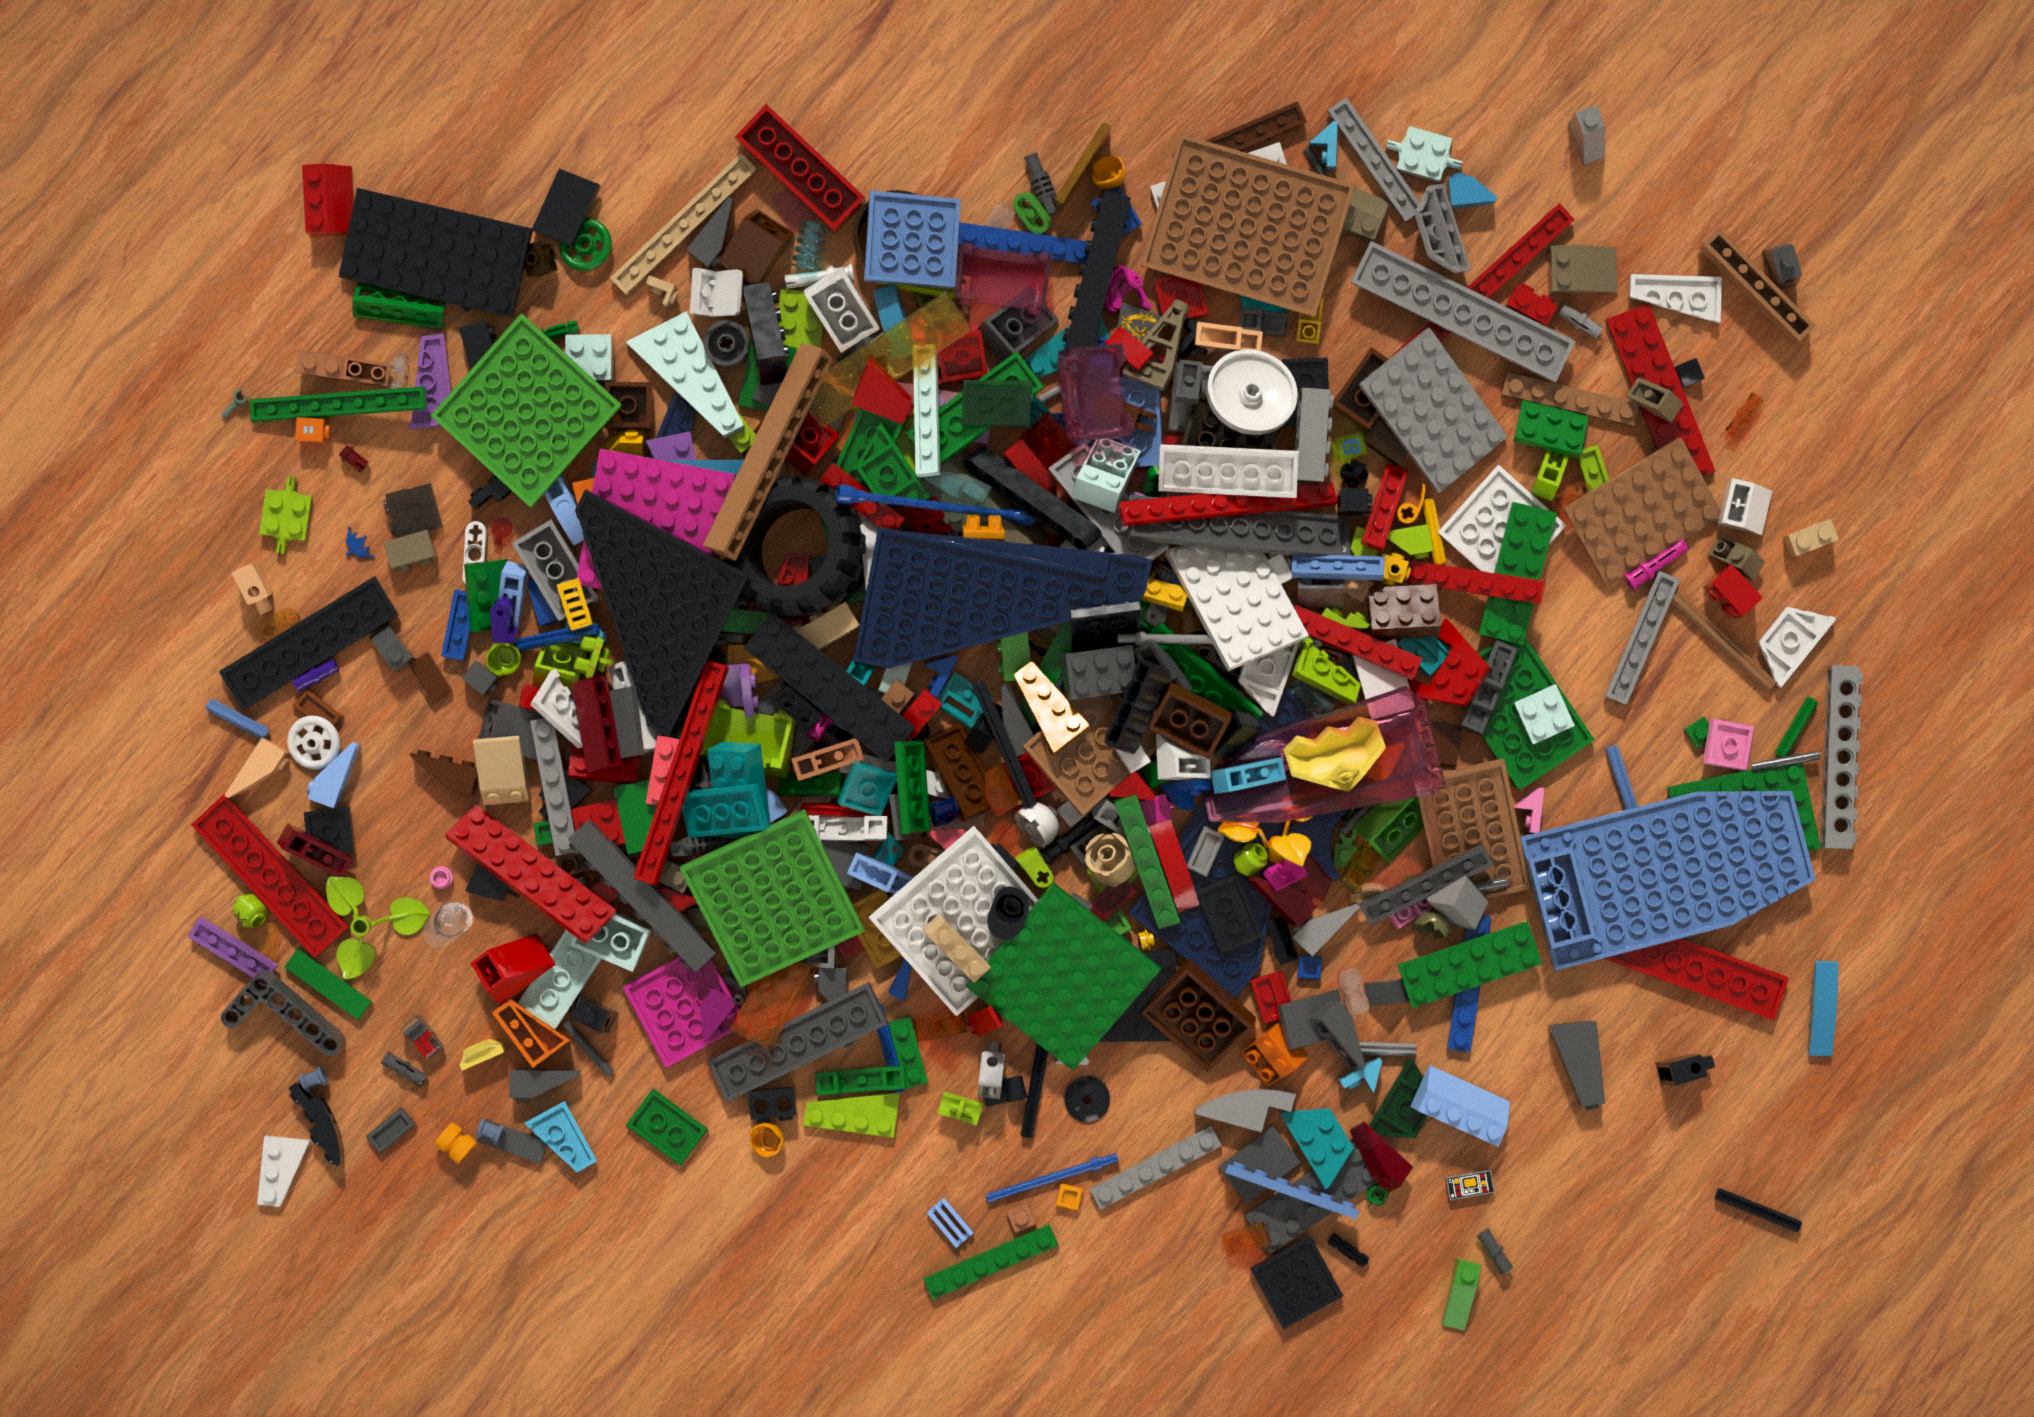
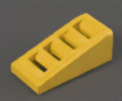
M579 578L557 584L570 630L593 624ZM577 587L578 591L564 594V590ZM580 597V600L567 603L568 599ZM577 606H583V609L574 612L569 610ZM584 614L586 616V618L577 621H573L572 619L574 617L581 616Z

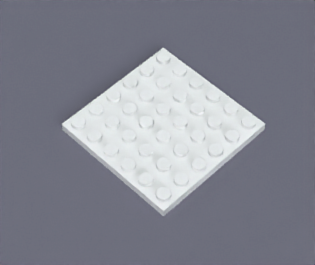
M973 826L870 915L869 918L949 1009L958 1016L978 996L966 988L970 978L927 936L923 928L940 913L987 960L1003 942L1002 939L992 935L987 924L988 913L997 892L1008 886L1019 888L1028 897L1029 910L1038 899L976 827Z

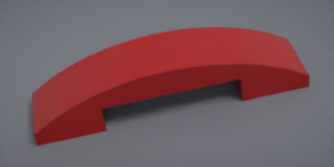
M1171 819L1150 825L1149 829L1177 911L1181 912L1199 906L1194 885Z

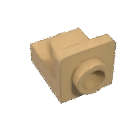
M649 275L646 284L651 287L650 291L661 296L663 293H666L662 303L664 307L669 308L670 304L674 305L678 296L677 287L674 284Z

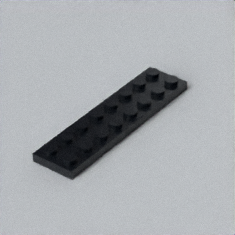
M374 576L220 670L219 673L241 709L246 710L292 682L293 679L310 671L312 667L318 666L399 616V613L377 577Z
M774 613L770 614L744 646L746 651L886 763L895 754L894 742L905 741L916 728Z

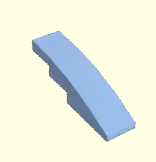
M857 852L847 874L893 894H896L915 877Z

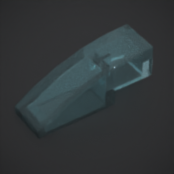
M940 471V475L919 477L958 501L964 493L983 504L992 490L991 486L977 479L952 472Z

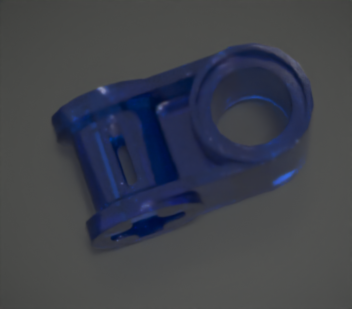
M954 796L929 804V813L933 826L937 827L950 823L959 816V807Z

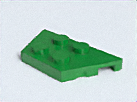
M882 423L878 425L874 436L869 441L862 457H860L855 466L872 493L895 497L900 496L909 499L925 500L931 498Z

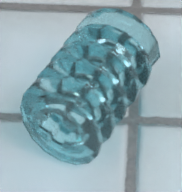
M800 221V224L805 228L798 230V233L803 237H798L796 241L802 246L795 247V251L799 255L793 256V260L797 263L791 266L809 271L820 269L814 262L822 260L816 253L824 251L818 244L826 242L820 235L827 234V231L822 228L821 224L811 221Z

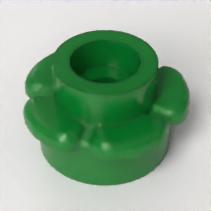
M1378 1183L1366 1189V1198L1370 1204L1379 1206L1384 1204L1388 1198V1192L1381 1188Z

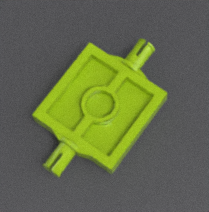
M287 476L285 490L266 489L259 534L278 539L275 553H280L281 549V554H285L287 541H306L312 496L299 494L294 491L295 477H292L291 480V477Z

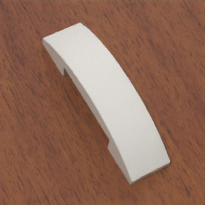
M809 816L821 841L887 840V816H864V818Z

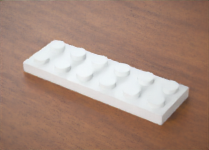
M1161 444L1159 491L1297 498L1299 451Z

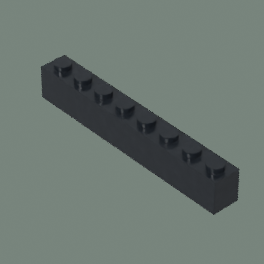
M1104 191L1103 197H1098L1096 210H1100L1098 219L1093 218L1090 228L1094 235L1092 241L1087 240L1084 252L1088 254L1087 262H1082L1079 275L1083 276L1081 285L1076 284L1073 295L1074 298H1077L1075 307H1070L1068 319L1072 320L1070 329L1065 328L1062 341L1066 342L1064 351L1059 350L1056 362L1060 364L1059 370L1086 377L1131 197Z

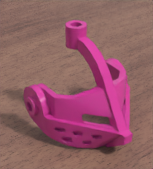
M1123 265L1113 268L1104 307L1109 312L1117 313L1119 311L1122 299L1132 288L1140 298L1139 308L1149 311L1152 304L1147 302L1146 294L1141 288L1143 284L1142 278L1136 272ZM1124 276L1125 280L1122 286L1119 287L1118 284L1121 280V277Z

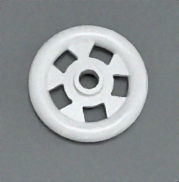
M306 716L297 720L290 728L287 746L290 755L299 765L307 769L317 770L327 767L337 757L340 749V738L336 728L325 718ZM316 725L324 729L322 735L314 731ZM302 728L308 731L303 738L298 735ZM311 739L315 741V747L310 745ZM325 740H331L330 750L324 749ZM300 744H302L306 751L303 755H301L297 748ZM320 753L321 759L313 761L312 754Z

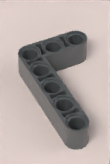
M269 970L259 971L221 1014L223 1025L228 1028H235L262 1001L327 1056L335 1055L345 1043V1037L340 1030ZM258 979L264 980L267 987L261 986ZM276 994L282 995L284 1002L279 1001L276 998ZM244 995L251 997L252 1003L247 1002ZM293 1009L299 1010L302 1016H296ZM230 1011L235 1012L238 1015V1019L233 1018L230 1015ZM310 1024H315L319 1031H314ZM328 1039L334 1040L337 1046L330 1045Z

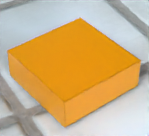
M1061 1183L1055 1206L1078 1211L1083 1188Z

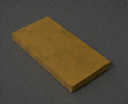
M1101 124L1055 198V207L1063 211L1108 139L1111 128L1108 124Z

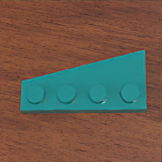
M1101 316L1096 336L1109 339L1110 335ZM1064 330L1023 359L1025 362L1030 361L1033 373L1038 379L1060 371V364L1056 362L1059 350L1064 351L1066 342L1062 341Z

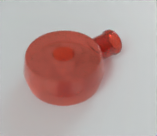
M499 517L492 522L491 531L496 537L495 545L501 546L502 539L507 538L512 532V523L507 518Z

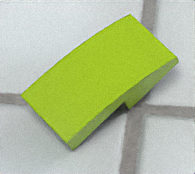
M1325 608L1321 614L1352 629H1367L1370 625L1366 622L1367 618L1359 612H1355V614L1350 612L1345 619L1342 618L1343 613L1335 608L1330 610Z

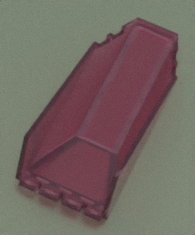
M1403 686L1256 737L1255 743L1244 751L1238 750L1236 752L1237 756L1224 765L1222 763L1211 771L1282 757L1286 780L1215 794L1212 777L1200 779L1211 781V790L1203 791L1209 821L1283 822L1438 792V788L1444 786L1445 780L1442 768H1435L1440 766L1441 763L1437 747L1433 746L1436 742L1432 726L1428 725L1431 721L1428 708L1424 707L1426 706L1425 702L1407 686ZM1358 717L1377 721L1386 748L1364 777L1350 791L1331 788L1291 775L1283 749L1295 736L1315 740L1327 726L1346 730Z

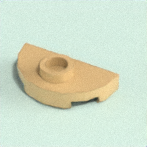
M1363 883L1356 886L1350 892L1348 903L1359 904L1389 888L1380 883Z

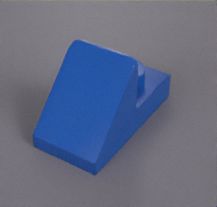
M953 655L924 664L925 667L939 673L938 678L933 676L928 686L931 689V695L936 698L939 697L959 657Z
M1193 779L1161 784V789L1179 809L1194 810V796L1202 795V791L1211 790V781Z

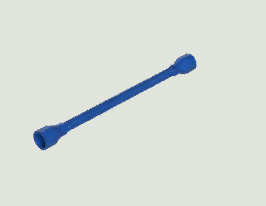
M838 484L836 489L837 503L850 504L872 501L881 504L912 506L921 509L929 508V510L966 513L986 517L999 515L1003 519L1005 518L1008 521L1028 527H1033L1035 522L1032 516L1020 508L1000 510L943 503L940 501L909 499L892 495L869 494L852 486Z

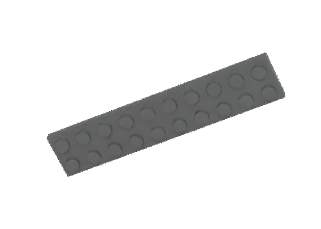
M1129 495L1127 501L1159 497ZM1287 510L1128 526V539L1136 541L1292 556H1351L1348 516Z

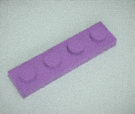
M202 916L198 918L188 935L190 939L251 977H254L261 970H269L274 973L279 965ZM258 979L259 982L266 985L264 980Z

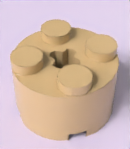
M1117 833L1099 834L1086 847L1085 862L1094 878L1101 884L1113 888L1125 882L1136 869V863L1127 841Z

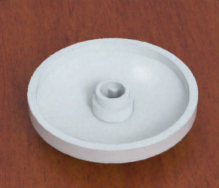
M1238 350L1222 357L1212 368L1206 385L1207 400L1216 417L1229 428L1244 434L1261 435L1279 429L1289 420L1297 404V386L1289 369L1274 356L1258 350Z

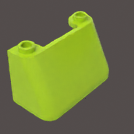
M719 699L699 759L709 764L707 750L720 742L761 744L764 774L788 778L796 721L784 710H779V713H775L773 716L755 713V716L745 717V711L733 709L727 705L726 700Z

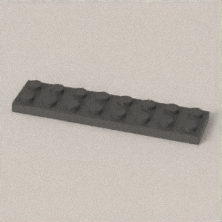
M870 982L707 1062L727 1103L888 1025L889 1022Z

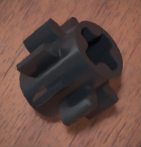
M1351 459L1350 464L1345 463L1340 470V477L1343 479L1342 483L1351 488H1358V484L1363 485L1369 475L1368 470L1365 468L1366 464L1355 459Z

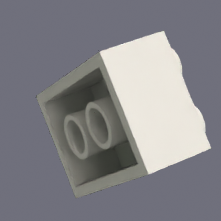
M843 267L804 290L806 298L841 353L880 329L876 319Z

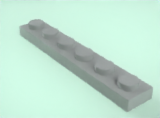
M1346 97L1327 112L1333 121L1338 122L1337 127L1405 223L1415 216L1414 213L1420 202Z
M1661 571L1657 572L1604 695L1605 697L1627 705L1680 579Z
M545 718L530 721L555 855L575 853L569 847L571 842L568 839L575 832L556 728Z
M1209 1125L1090 1188V1191L1101 1210L1222 1145L1212 1126Z

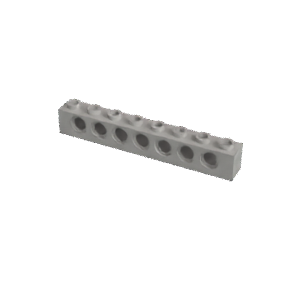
M1827 666L1821 848L1852 849L1853 845L1856 844V831H1853V822L1857 821V809L1854 808V799L1858 797V786L1855 785V776L1859 774V763H1856V753L1860 751V741L1857 740V731L1861 728L1858 708H1861L1862 704L1859 685H1862L1863 674L1859 671L1860 666ZM1842 683H1846L1850 688L1847 695H1843L1840 691ZM1842 705L1846 706L1849 711L1846 718L1841 717L1839 714V709ZM1841 728L1845 729L1848 733L1845 741H1842L1838 736ZM1840 751L1845 752L1847 755V760L1843 764L1837 759ZM1839 774H1843L1846 778V783L1842 787L1836 781ZM1838 797H1842L1845 800V806L1842 809H1838L1835 804ZM1838 819L1844 823V829L1841 832L1835 829V822Z

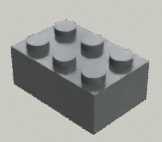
M1133 645L1060 654L1065 698L1067 700L1124 693L1128 683L1132 680L1135 668Z

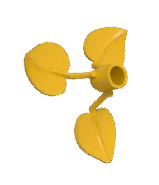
M1291 795L1284 798L1281 803L1310 798V796ZM1318 803L1303 806L1293 805L1281 809L1280 811L1283 814L1288 815L1282 837L1273 836L1269 841L1266 840L1262 829L1258 828L1259 820L1251 815L1226 819L1219 826L1218 833H1222L1229 839L1237 842H1249L1255 839L1258 833L1263 841V847L1268 848V860L1270 862L1280 863L1283 859H1286L1302 867L1310 852L1311 841L1306 836L1298 833H1292L1287 836L1288 828L1292 818L1299 822L1311 819L1317 812Z

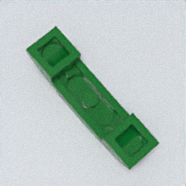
M905 1066L816 1072V1094L818 1096L849 1092L906 1089Z

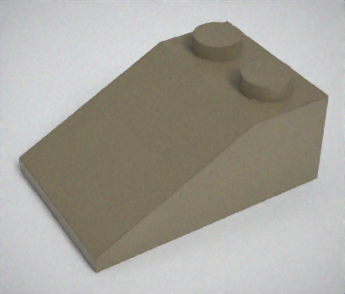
M1554 245L1548 248L1549 295L1617 293L1616 247Z

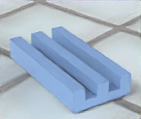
M945 1197L927 1211V1214L956 1248L974 1233ZM943 1204L965 1229L966 1233L964 1235L942 1210L941 1206ZM936 1210L958 1235V1240L953 1237L934 1214Z

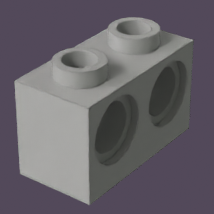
M1108 793L1091 808L1093 818L1127 838L1115 805V801L1119 799L1109 796Z

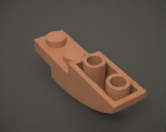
M299 349L295 372L339 381L387 387L391 364Z

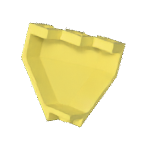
M1358 717L1346 730L1327 726L1315 740L1295 736L1283 750L1293 777L1331 788L1350 791L1364 777L1386 747L1377 721Z

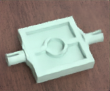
M1411 126L1408 127L1406 136L1401 143L1388 139L1385 148L1398 152L1399 160L1396 169L1399 172L1437 183L1440 182L1442 173L1447 166L1460 170L1462 161L1449 157L1452 138Z

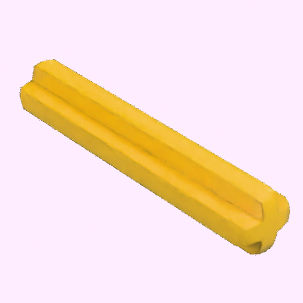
M1425 499L1422 507L1425 523L1429 524L1433 563L1443 565L1446 563L1442 537L1438 533L1440 527L1434 499Z

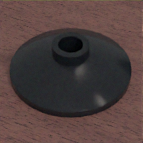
M1092 1076L1079 1077L1072 1081L1066 1089L1064 1096L1065 1106L1069 1114L1075 1119L1083 1122H1092L1101 1118L1108 1110L1110 1094L1106 1085L1101 1080ZM1086 1095L1092 1098L1089 1104L1083 1102V1097Z

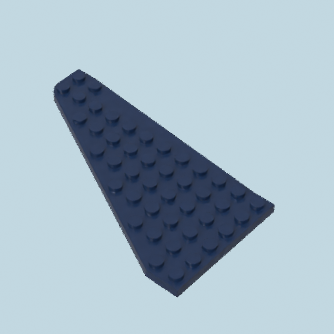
M879 526L853 661L892 668L1070 621V610H1076L1080 607L1093 608L1103 604L1116 605L1127 601L1137 602L1146 593L1153 559L1129 554L901 531Z
M1284 688L1275 715L1273 717L1269 716L1262 707L1260 708L1263 714L1257 721L1261 728V733L1252 738L1249 744L1246 743V747L1243 746V749L1237 752V755L1229 757L1223 768L1282 757L1283 765H1288L1283 749L1295 736L1306 738L1309 723V712L1306 705ZM1286 771V780L1216 794L1214 793L1213 785H1211L1216 813L1218 815L1281 803L1284 798L1294 795L1297 778L1293 777L1290 771ZM1206 795L1178 837L1186 864L1203 827L1206 826L1218 832L1219 826L1225 821L1211 822ZM1280 810L1251 815L1259 820L1258 828L1262 829L1267 841L1273 836L1282 837L1288 815L1283 814ZM1258 833L1255 839L1249 841L1263 846V841ZM1225 836L1207 877L1188 869L1194 889L1198 890L1238 874L1263 938L1221 955L1201 905L1178 912L1181 923L1158 929L1146 891L1143 892L1128 913L1186 959L1190 958L1219 985L1237 997L1259 969L1267 931L1266 921H1269L1271 905L1246 880L1247 876L1239 873L1235 868L1234 854L1249 842H1237ZM1265 848L1267 852V865L1253 877L1267 880L1263 873L1267 868L1278 863H1272L1268 860V848Z

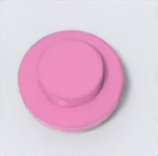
M439 866L431 871L430 882L435 888L445 889L451 885L453 875L447 867Z

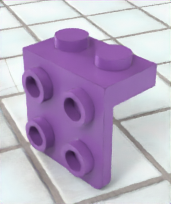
M750 663L726 665L729 667L719 699L726 700L727 705L730 707L744 706L745 717L755 716V707H759L758 694H754L753 687H756V675L751 673Z

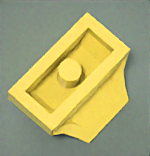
M488 1039L464 1049L459 1065L462 1070H465L506 1052L507 1049L504 1042Z

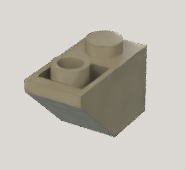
M1722 535L1718 537L1708 553L1725 566L1732 564L1744 577L1754 581L1765 564V561L1753 549Z

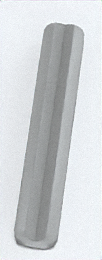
M1359 1042L1362 1054L1416 1056L1417 1052L1415 1044Z

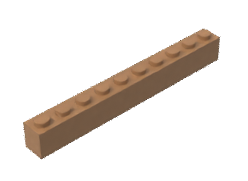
M801 343L783 382L765 415V419L746 454L745 460L726 495V499L716 516L710 532L706 536L703 546L714 555L736 561L833 361V358L822 348Z

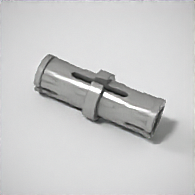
M1567 303L1563 305L1558 313V316L1575 325V329H1581L1595 340L1604 328L1589 319L1586 313L1583 312L1581 314L1567 305Z

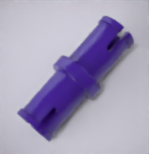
M332 658L316 668L312 667L310 671L292 681L297 691L300 692L315 683H321L322 679L340 670Z

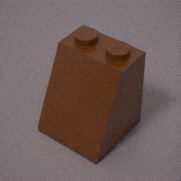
M756 209L743 218L718 263L723 265L724 270H741L743 272V282L747 285L763 283L795 233L759 209Z

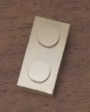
M1831 519L1783 537L1791 558L1839 540Z

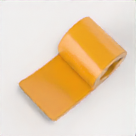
M1422 483L1420 485L1417 507L1410 503H1404L1396 510L1395 518L1398 523L1409 525L1417 518L1424 501L1425 484ZM1409 509L1412 517H1408L1405 520L1402 518L1401 510Z

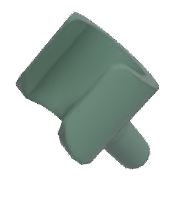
M241 389L235 391L233 395L234 401L221 414L224 418L238 405H245L248 402V396L243 400L237 399L242 393Z

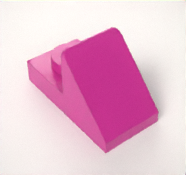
M1283 859L1282 862L1267 868L1263 875L1274 889L1279 891L1305 878L1308 873L1303 866L1301 867Z

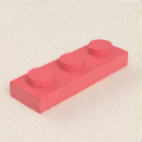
M657 735L646 804L658 805L679 739Z

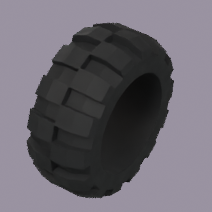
M798 476L780 477L776 483H773L736 561L725 558V561L750 574L741 593L746 599L755 603L757 607L783 617L796 618L800 615L811 617L824 613L825 607L832 603L837 605L849 594L846 589L852 580L858 581L863 566L860 564L861 554L866 553V537L861 533L860 525L862 521L855 508L850 504L836 502V490L812 478L802 479ZM797 509L816 510L823 518L829 534L828 552L822 566L812 577L800 584L792 586L775 585L767 575L762 561V545L767 531L778 518L790 511Z

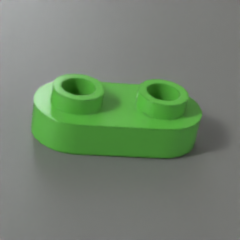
M1029 192L1017 195L1014 199L1013 207L1028 229L1035 234L1048 231L1051 226V218L1037 198ZM1025 200L1029 201V207H1026ZM1039 218L1043 220V225L1039 224Z

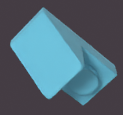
M1333 121L1308 145V147L1326 148V150H1322L1321 164H1325V170L1334 171L1336 168L1337 121Z
M1376 1057L1365 1063L1366 1067L1363 1070L1351 1071L1338 1080L1343 1088L1349 1087V1089L1360 1085L1362 1083L1360 1079L1364 1078L1371 1092L1374 1093L1382 1061L1379 1057Z

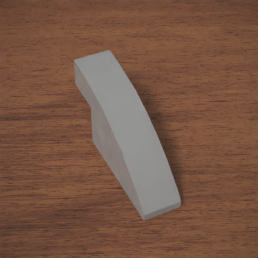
M1264 1088L1240 1090L1215 1097L1196 1107L1194 1113L1262 1133L1268 1107L1271 1106L1291 1112L1296 1094L1283 1090Z

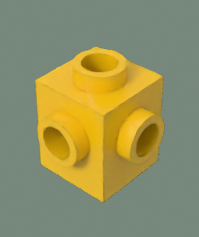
M1391 553V556L1380 555L1384 556L1383 584L1392 587L1396 586V584L1401 585L1403 580H1408L1411 568L1407 567L1409 561L1404 560L1405 556ZM1391 567H1395L1397 572L1392 573Z

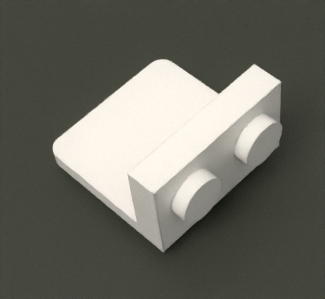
M693 268L690 314L710 318L739 315L743 272L737 269L711 271Z

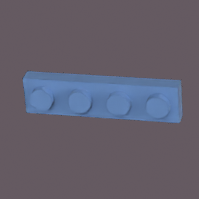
M1292 556V578L1384 580V556Z

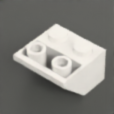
M1734 478L1728 480L1717 525L1762 535L1772 491L1755 483Z
M1158 733L1156 734L1158 780L1211 778L1210 759Z

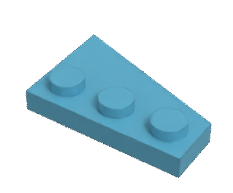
M565 1101L524 1123L575 1172H579L597 1162Z

